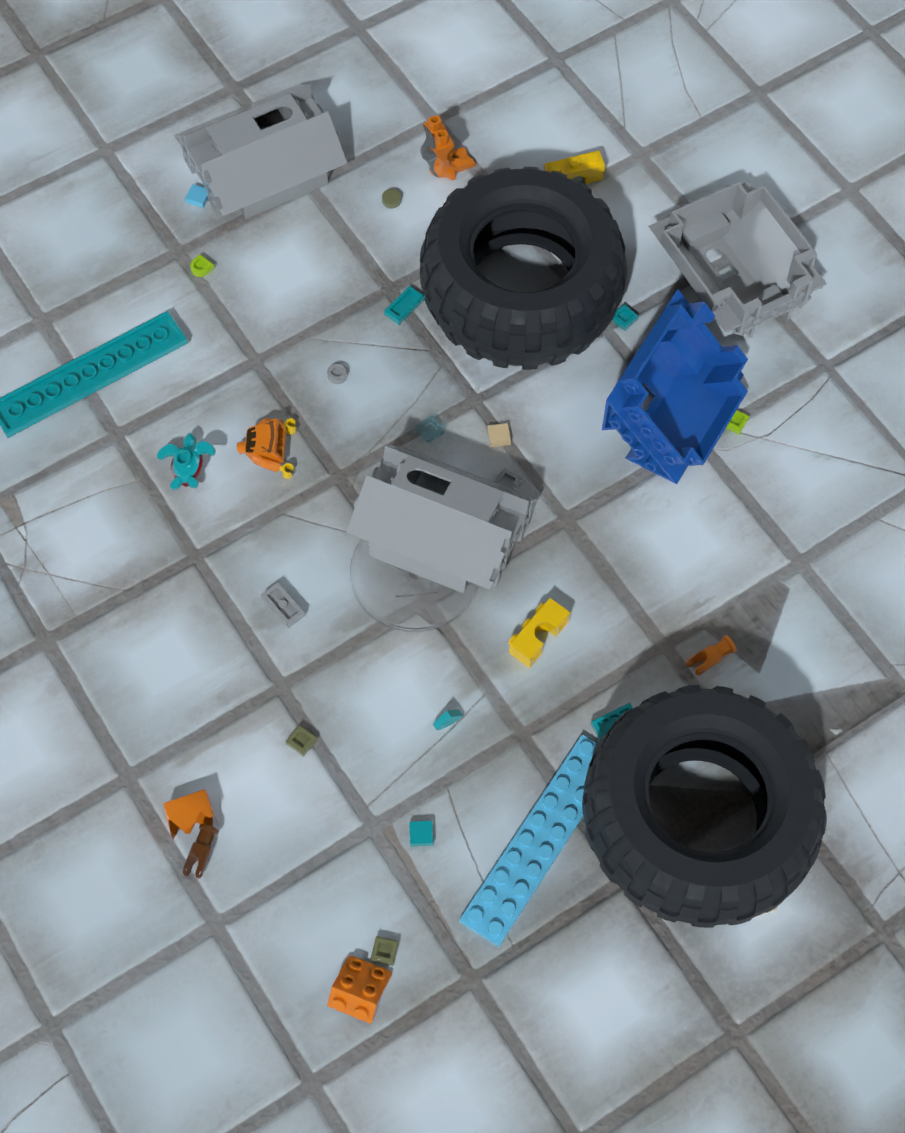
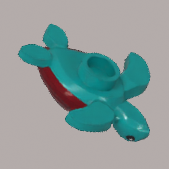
M188 433L183 440V448L180 449L173 444H167L158 451L157 458L159 460L170 456L174 457L171 461V471L175 478L170 484L172 490L179 489L181 485L185 487L190 486L194 489L198 487L196 479L203 467L202 454L214 456L216 453L215 448L210 443L200 441L196 444L195 436L192 433Z

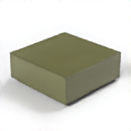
M299 725L286 740V744L304 757L318 739L303 726Z
M376 936L370 961L394 966L399 941Z

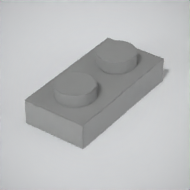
M278 582L261 594L263 601L287 628H290L305 616V612Z

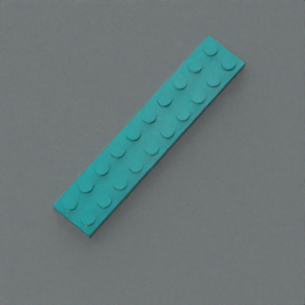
M168 311L1 397L0 427L6 437L10 438L188 344L187 338Z

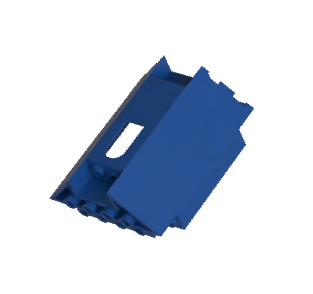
M679 289L675 292L606 399L602 430L616 429L622 439L631 447L625 459L675 484H678L688 466L704 465L748 392L740 382L743 377L741 370L748 361V358L738 345L722 347L704 324L713 321L715 318L714 313L704 301L688 303ZM643 384L654 396L645 411L641 405L649 393L643 387Z

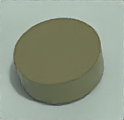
M395 189L384 191L382 194L383 205L391 209L398 207L401 204L400 192Z

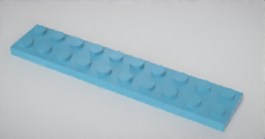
M581 735L459 920L460 923L497 947H500L584 817L582 812L584 783L590 761L597 746V743L584 735Z

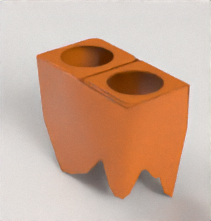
M205 789L163 803L172 841L178 829H181L186 834H190L195 823L213 827L214 812Z

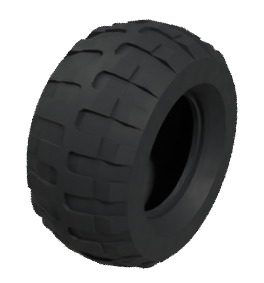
M508 167L497 169L494 173L486 176L478 175L468 180L465 188H456L451 192L443 206L438 208L428 226L425 240L421 246L420 283L426 305L436 323L455 346H463L466 354L477 360L485 358L492 361L493 366L508 369V366L512 365L522 366V370L537 369L538 365L549 363L551 366L563 363L570 354L579 355L608 327L616 315L617 307L624 295L628 264L624 240L617 221L613 219L607 204L600 198H594L592 189L582 182H573L567 178V175L557 171L548 172L539 170L537 167H524V169H510ZM509 245H532L543 248L558 257L569 273L559 283L550 288L537 292L522 293L509 291L493 284L481 273L477 266L488 254L499 248Z
M699 685L683 686L674 692L667 693L664 691L642 701L640 706L622 714L596 746L586 774L582 798V812L584 814L587 840L590 848L599 859V866L612 883L617 884L624 891V895L639 907L643 905L657 913V916L674 923L681 921L701 928H714L716 925L742 924L779 906L798 888L815 863L827 825V814L824 806L826 798L825 787L820 771L816 770L815 758L806 740L799 738L794 732L793 724L783 714L776 715L773 711L766 708V702L752 695L746 698L733 693L734 689L716 686L713 689H701ZM704 761L719 765L737 776L751 794L757 814L755 835L744 844L722 852H703L688 848L671 838L658 824L649 802L650 783L660 772L681 762Z

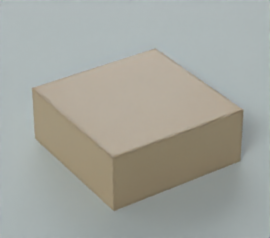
M508 423L487 426L490 447L511 445Z

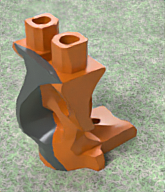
M439 115L429 117L428 122L422 124L426 132V139L421 146L420 152L422 158L429 164V171L432 175L439 178L456 180V173L476 166V162L468 156L465 147L453 150L455 145Z

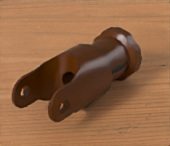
M206 824L199 825L198 837L196 842L192 843L183 868L184 876L190 874L194 863L197 861L198 866L195 876L198 879L203 876L212 852L211 845L215 835L219 832L218 829Z

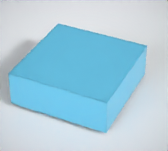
M192 184L185 197L186 203L204 208L208 200L206 188Z

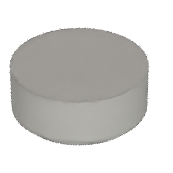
M340 363L332 364L327 370L328 380L333 384L345 382L348 377L347 368Z

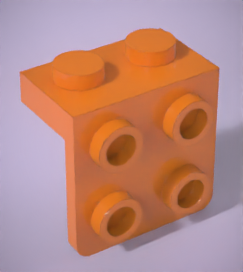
M348 956L331 987L327 1006L372 1024L379 1000L391 978V971L355 956Z

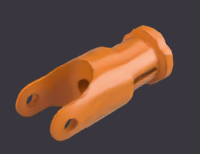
M726 635L715 645H709L689 658L686 666L691 667L696 663L704 662L695 670L696 675H701L721 662L722 658L729 653L736 652V646L731 638Z

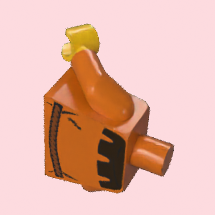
M264 418L255 426L247 429L246 441L237 443L238 453H245L254 464L274 472L281 471L284 478H292V474L285 470L294 471L293 465L291 463L281 465V463L284 462L286 433L289 435L296 433V427H294L296 421L293 418L287 419L286 422L277 418Z

